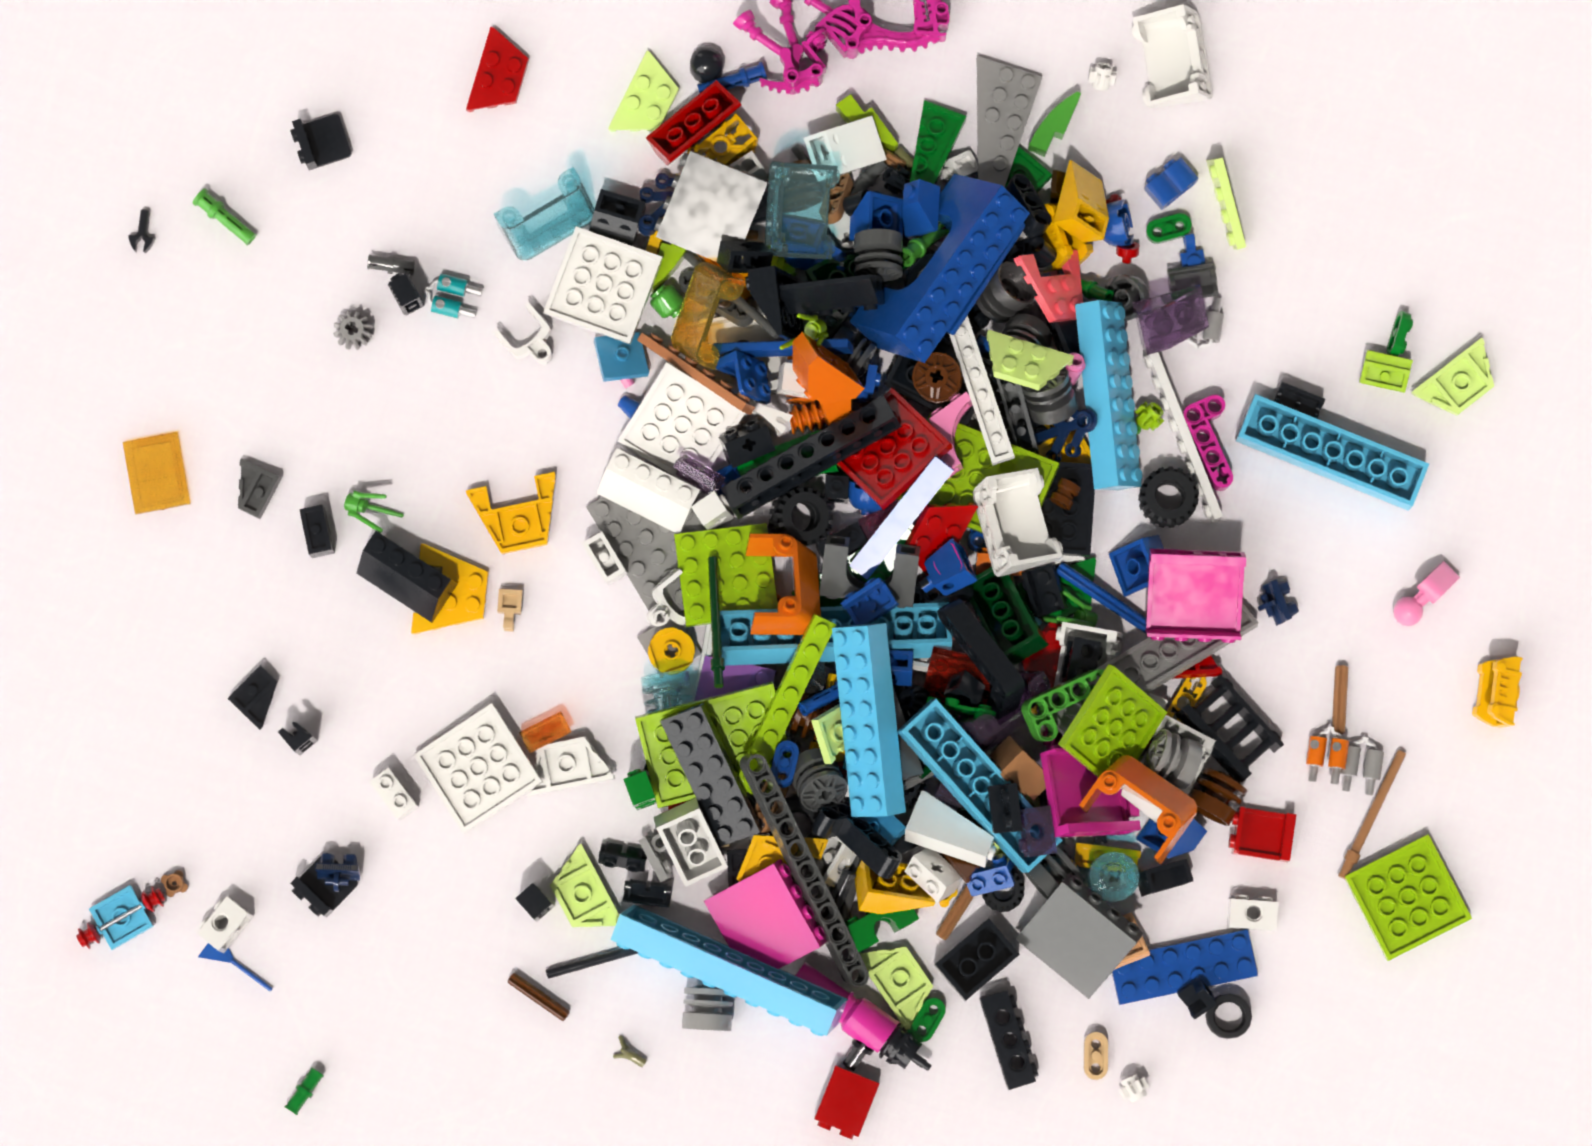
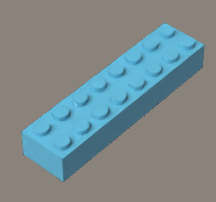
M1096 300L1075 304L1080 355L1084 358L1086 364L1082 372L1085 407L1094 411L1097 416L1095 429L1088 432L1094 489L1118 491L1142 487V471L1139 466L1140 450L1137 445V425L1134 418L1135 403L1132 399L1131 389L1133 382L1129 370L1130 356L1127 351L1128 335L1125 330L1123 303Z
M1257 394L1252 398L1236 438L1238 443L1407 511L1414 505L1429 463Z
M886 623L848 625L832 628L851 817H879L905 813Z
M937 699L927 702L897 730L899 736L984 831L994 837V842L1022 873H1029L1063 841L1060 837L1054 838L1052 828L1019 791L1023 831L993 833L987 788L988 786L1009 784L1011 782H1007L1000 775L1001 771Z

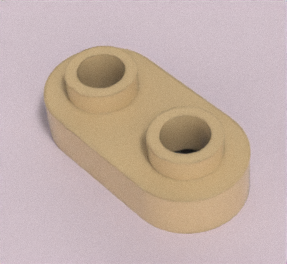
M1099 1032L1090 1033L1084 1040L1083 1068L1085 1075L1092 1080L1102 1079L1108 1071V1040L1105 1035ZM1095 1039L1100 1042V1046L1097 1049L1091 1046V1042ZM1094 1063L1100 1067L1097 1073L1091 1070V1066Z

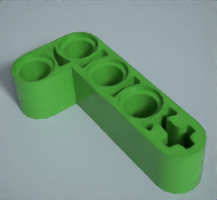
M1090 670L1024 701L1021 711L1032 737L1041 742L1055 739L1058 734V728L1052 714L1086 699L1096 685H1089L1088 682L1096 680L1097 676L1101 677L1104 670ZM1076 683L1080 686L1078 696L1073 693V686ZM1054 693L1058 694L1060 698L1058 705H1054L1052 702ZM1034 702L1039 707V712L1036 715L1031 712V706ZM1042 725H1046L1048 728V734L1045 737L1040 732Z

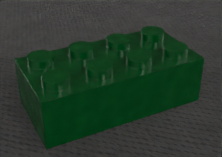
M992 567L976 576L977 581L971 584L974 593L970 602L982 626L1013 665L1049 645L1012 574L997 577Z

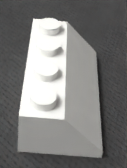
M616 448L597 490L598 495L676 534L681 533L693 510L691 506L697 502L701 495L700 489Z

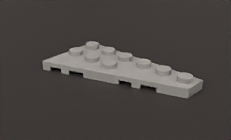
M977 55V179L1000 184L1005 188L1042 76Z

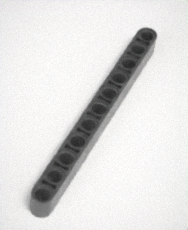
M745 754L740 760V768L796 884L802 890L806 905L811 907L817 925L822 927L826 935L825 939L827 942L825 944L842 979L847 984L856 987L864 986L869 979L868 970L766 759L759 754ZM755 758L758 764L756 769L752 771L749 765L750 761ZM765 779L768 787L762 792L760 790V783ZM773 801H776L778 809L772 813L770 805ZM786 822L788 830L785 834H782L780 827L782 823ZM796 843L798 851L795 855H792L790 851L791 846ZM804 864H807L808 873L802 876L801 868ZM817 885L819 889L818 894L812 897L811 889ZM827 906L829 913L823 918L821 911ZM837 927L839 934L833 939L831 932ZM847 948L849 955L843 960L841 954ZM857 969L859 976L853 981L851 976L853 971Z

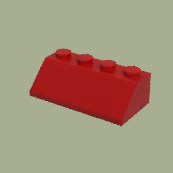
M716 80L645 138L655 154L668 166L739 109L742 104Z

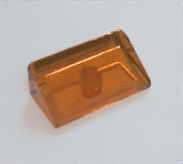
M560 711L519 733L529 753H532L571 733V730Z

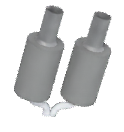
M1214 297L1212 311L1206 314L1203 340L1208 343H1202L1199 347L1196 342L1190 340L1196 339L1201 315V310L1197 309L1198 299L1190 300L1189 308H1184L1180 336L1187 338L1188 343L1194 345L1195 350H1201L1202 347H1208L1212 343L1220 342L1224 314L1220 313L1222 299L1219 297Z
M1362 737L1360 741H1354L1348 748L1346 769H1341L1340 774L1344 775L1342 791L1350 792L1352 776H1357L1361 748L1355 747V745L1362 744L1365 741L1367 745L1373 747V749H1367L1363 772V778L1367 779L1365 794L1373 796L1375 780H1380L1384 752L1377 750L1376 745L1369 742V738Z

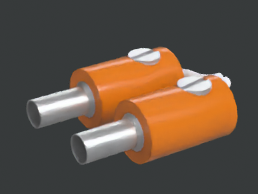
M1328 727L1326 731H1321L1317 736H1310L1306 764L1310 765L1308 778L1310 782L1317 781L1318 767L1324 766L1327 738L1321 737V735L1328 734L1330 731L1339 737V739L1332 738L1328 762V767L1332 768L1330 783L1339 785L1341 769H1346L1349 741L1342 739V735L1335 732L1334 727Z

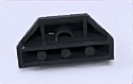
M991 368L988 378L1010 444L1031 452L1038 451L1035 422L1030 416L1021 386L994 377Z

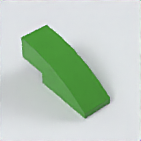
M1075 92L1050 112L1035 132L1028 151L1045 157L1053 137L1060 140L1063 139L1081 93Z

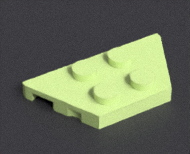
M646 51L608 129L611 132H616V130L654 131L663 124L679 92V88L649 51Z
M992 330L987 331L986 338L990 348V360L992 361L993 375L996 378L1039 391L1049 380L1058 376L1061 369L1073 363L1074 355Z
M1480 338L1411 392L1412 395L1457 416L1494 387V382L1490 374V365L1486 357L1483 338Z
M580 844L552 881L550 887L572 927L616 926L619 913L584 847Z
M907 947L860 953L870 979L900 1023L905 1025L904 1028L907 1031L910 1029L933 987L932 983Z

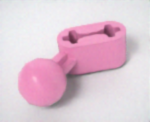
M1443 561L1417 586L1420 591L1414 597H1403L1396 602L1393 613L1397 622L1405 626L1417 624L1423 616V607L1429 601L1434 604L1460 576Z

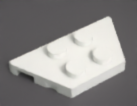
M586 737L541 745L538 747L536 763L533 767L543 783L527 792L526 796L529 797L613 780L615 775Z

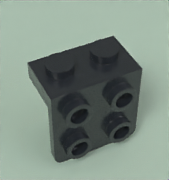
M338 114L303 124L301 118L292 121L294 129H290L294 143L299 142L301 150H298L297 153L301 164L305 163L309 171L351 157L352 152Z
M320 856L300 878L296 876L290 884L294 887L292 892L301 901L305 898L311 903L308 908L319 917L322 914L324 917H328L358 886V881L349 880V886L340 885V891L334 892L333 885H325V879H317L315 868L316 863L320 862Z

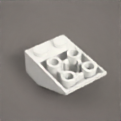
M873 116L804 137L818 182H825L887 160Z

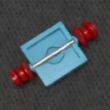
M131 885L89 908L98 926L95 927L93 924L87 923L86 930L83 931L78 928L77 940L82 947L87 946L88 949H91V943L95 941L99 944L101 940L100 935L103 934L111 950L118 948L154 927L145 909L147 908L149 911L155 912L156 905L159 904L164 907L163 901L166 898L160 888L155 889L151 886L152 892L147 894L143 891L142 900L140 901Z

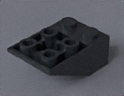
M601 189L589 231L634 247L639 233V220L645 214L646 204L644 201Z

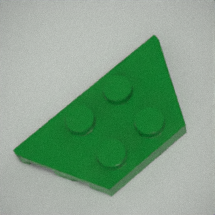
M1095 557L1070 565L1071 568L1094 582ZM1059 576L1063 591L1069 592L1083 603L1091 606L1092 597ZM1022 582L1018 583V586L1028 604L1029 597L1027 591L1024 590ZM1065 596L1067 609L1042 617H1068L1082 608Z

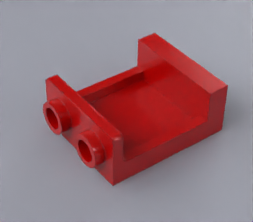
M1239 806L1232 819L1235 831L1229 837L1228 848H1232L1231 854L1289 862L1297 814H1282Z
M835 1066L814 1118L818 1121L817 1126L829 1131L831 1127L840 1129L839 1135L851 1140L853 1136L859 1137L880 1083Z

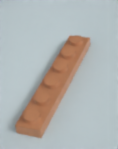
M644 333L640 334L637 341L740 411L749 415L752 414L755 406L749 403V397L740 394V392L738 394L732 392L733 387L723 380L720 382L714 379L715 374L705 368L701 371L696 367L698 364L696 361L688 356L685 359L679 356L681 351L670 344L668 347L663 345V339L656 334L651 333L650 336Z

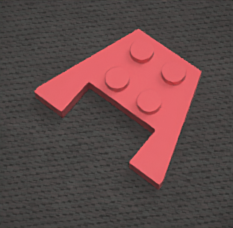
M1073 250L1071 258L1062 266L1064 275L1041 277L1034 254L1020 255L1014 258L1017 267L1021 265L1026 274L1023 277L1026 283L1032 284L1036 291L1035 299L1048 322L1076 320L1075 304L1083 303L1078 251Z

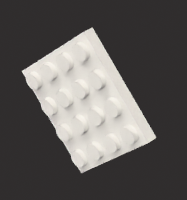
M575 227L543 313L631 345L663 257Z
M666 362L618 438V442L678 479L698 488L722 451L718 437L724 435L725 431L736 428L745 413L677 367Z
M493 703L414 754L464 834L543 783Z

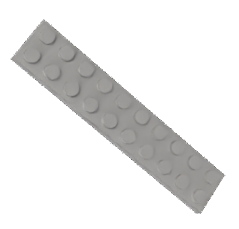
M1243 603L1241 636L1258 627L1259 623ZM1148 637L1097 669L1105 670L1108 664L1115 666L1147 694L1230 643H1224L1221 639H1212L1211 642H1200L1196 638H1188V641H1176L1174 638L1165 637V640L1158 641ZM1097 676L1096 680L1088 682V684H1096L1100 677ZM1077 683L1073 686V693L1076 696L1080 693V686ZM1055 693L1052 696V702L1054 705H1058L1060 698ZM1086 699L1052 714L1057 728L1062 735L1065 734Z

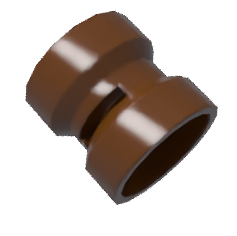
M1061 478L1057 484L1058 489L1052 493L1050 500L1057 506L1070 510L1073 505V497L1078 496L1081 488L1075 483Z

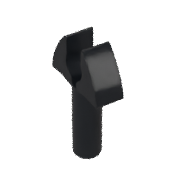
M147 209L140 210L138 232L134 236L128 235L129 242L136 253L137 244L141 241V238L145 242L144 253H147L155 242L154 237L147 235L150 213Z

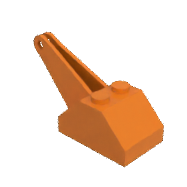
M801 332L793 340V371L798 377L796 381L805 389L804 394L811 401H819L828 425L851 413V399H856L865 388L847 362L824 346L820 345L818 347L816 345L817 341Z

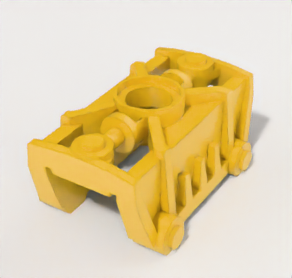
M735 113L730 120H724L720 128L699 145L696 144L690 147L687 153L689 154L691 149L699 154L705 152L706 157L716 159V161L729 166L750 151H753L755 154L754 150L756 149L758 139ZM739 122V125L736 128V132L734 134H731L730 132L736 127L737 123ZM747 134L751 136L742 145H733L737 142L736 138L738 136L742 137ZM719 141L727 144V150L723 153H718L714 149V145Z
M1058 203L1044 204L1051 216L1052 222L1042 238L1057 252L1056 259L1052 263V270H1062V266L1071 258L1073 250L1078 251L1079 266L1094 250L1091 243H1083L1053 223Z
M1515 656L1485 661L1478 665L1477 672L1480 674L1477 703L1472 711L1474 717L1492 727L1515 726L1514 714L1515 711H1518L1519 681L1522 676L1520 664L1523 658Z

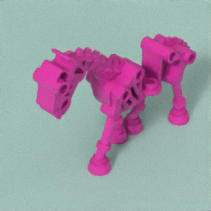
M770 0L769 3L774 8L782 11V16L779 19L780 24L784 26L790 44L789 49L787 47L783 48L764 35L760 27H755V17L751 10H747L738 16L733 25L739 30H744L746 33L749 32V37L753 41H759L780 57V61L784 66L783 82L769 81L761 78L759 79L761 87L768 86L769 91L777 89L779 94L782 90H786V94L794 95L799 94L802 88L808 92L810 86L819 87L822 84L823 74L826 73V66L816 53L826 46L825 41L827 38L843 58L848 57L849 59L856 58L859 53L864 54L865 48L872 51L873 46H877L879 50H882L883 46H887L889 51H893L894 47H896L902 53L905 52L906 48H911L913 52H916L919 46L927 49L929 42L936 44L937 42L946 41V32L940 33L939 31L948 30L949 7L941 0H926L927 15L929 17L928 22H926L924 2L913 0L915 19L913 31L895 32L873 24L871 15L860 6V0H848L849 4L835 9L821 0H805L804 3L806 5H812L826 14V16L815 26V31L808 33L806 41H803L801 46L798 43L792 25L794 23V16L791 15L792 1ZM804 51L813 64L806 70L799 71Z

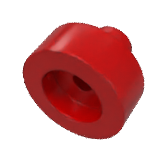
M1133 241L1132 245L1117 246L1116 254L1122 257L1123 263L1130 264L1132 258L1139 255L1140 245Z

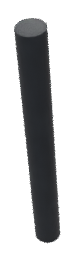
M621 948L547 969L546 974L548 979L635 955L638 952L632 949Z

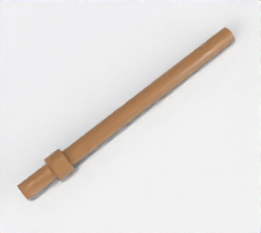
M1397 751L1351 849L1347 850L1344 856L1345 862L1338 874V877L1346 880L1345 876L1350 874L1353 865L1357 864L1361 856L1359 855L1360 850L1406 756V753L1403 751Z

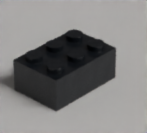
M987 919L934 966L965 1002L1020 954L994 923Z

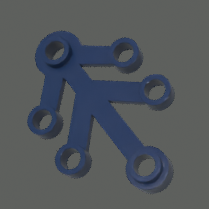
M660 173L655 178V185L659 189H666L671 187L674 178H669L668 175ZM659 180H665L666 182L660 183ZM644 187L640 190V200L645 203L665 201L667 196L672 197L674 191L653 192L651 188ZM664 203L651 215H644L640 218L638 229L641 234L651 236L656 232L654 228L659 217H664L666 212L663 209Z
M1090 409L1076 410L1071 416L1074 420L1052 424L1056 427L1036 433L1038 443L1057 437L1051 450L1046 453V458L1052 460V455L1055 453L1054 461L1060 462L1062 459L1060 452L1069 433L1074 430L1076 432L1071 443L1065 447V453L1069 457H1078L1081 454L1080 444L1085 434L1093 431L1097 425L1095 412ZM1074 446L1075 452L1072 454L1071 449Z

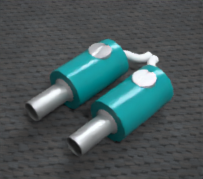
M442 273L439 280H434L429 287H425L424 293L428 295L427 300L431 304V312L457 319L460 315L475 318L477 311L462 307V302L436 295L433 301H431V294L428 290H431L438 283L437 290L464 297L466 293L481 296L482 288L468 285V280Z

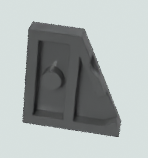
M241 458L239 464L241 466V479H239L240 495L238 497V509L261 519L282 478Z

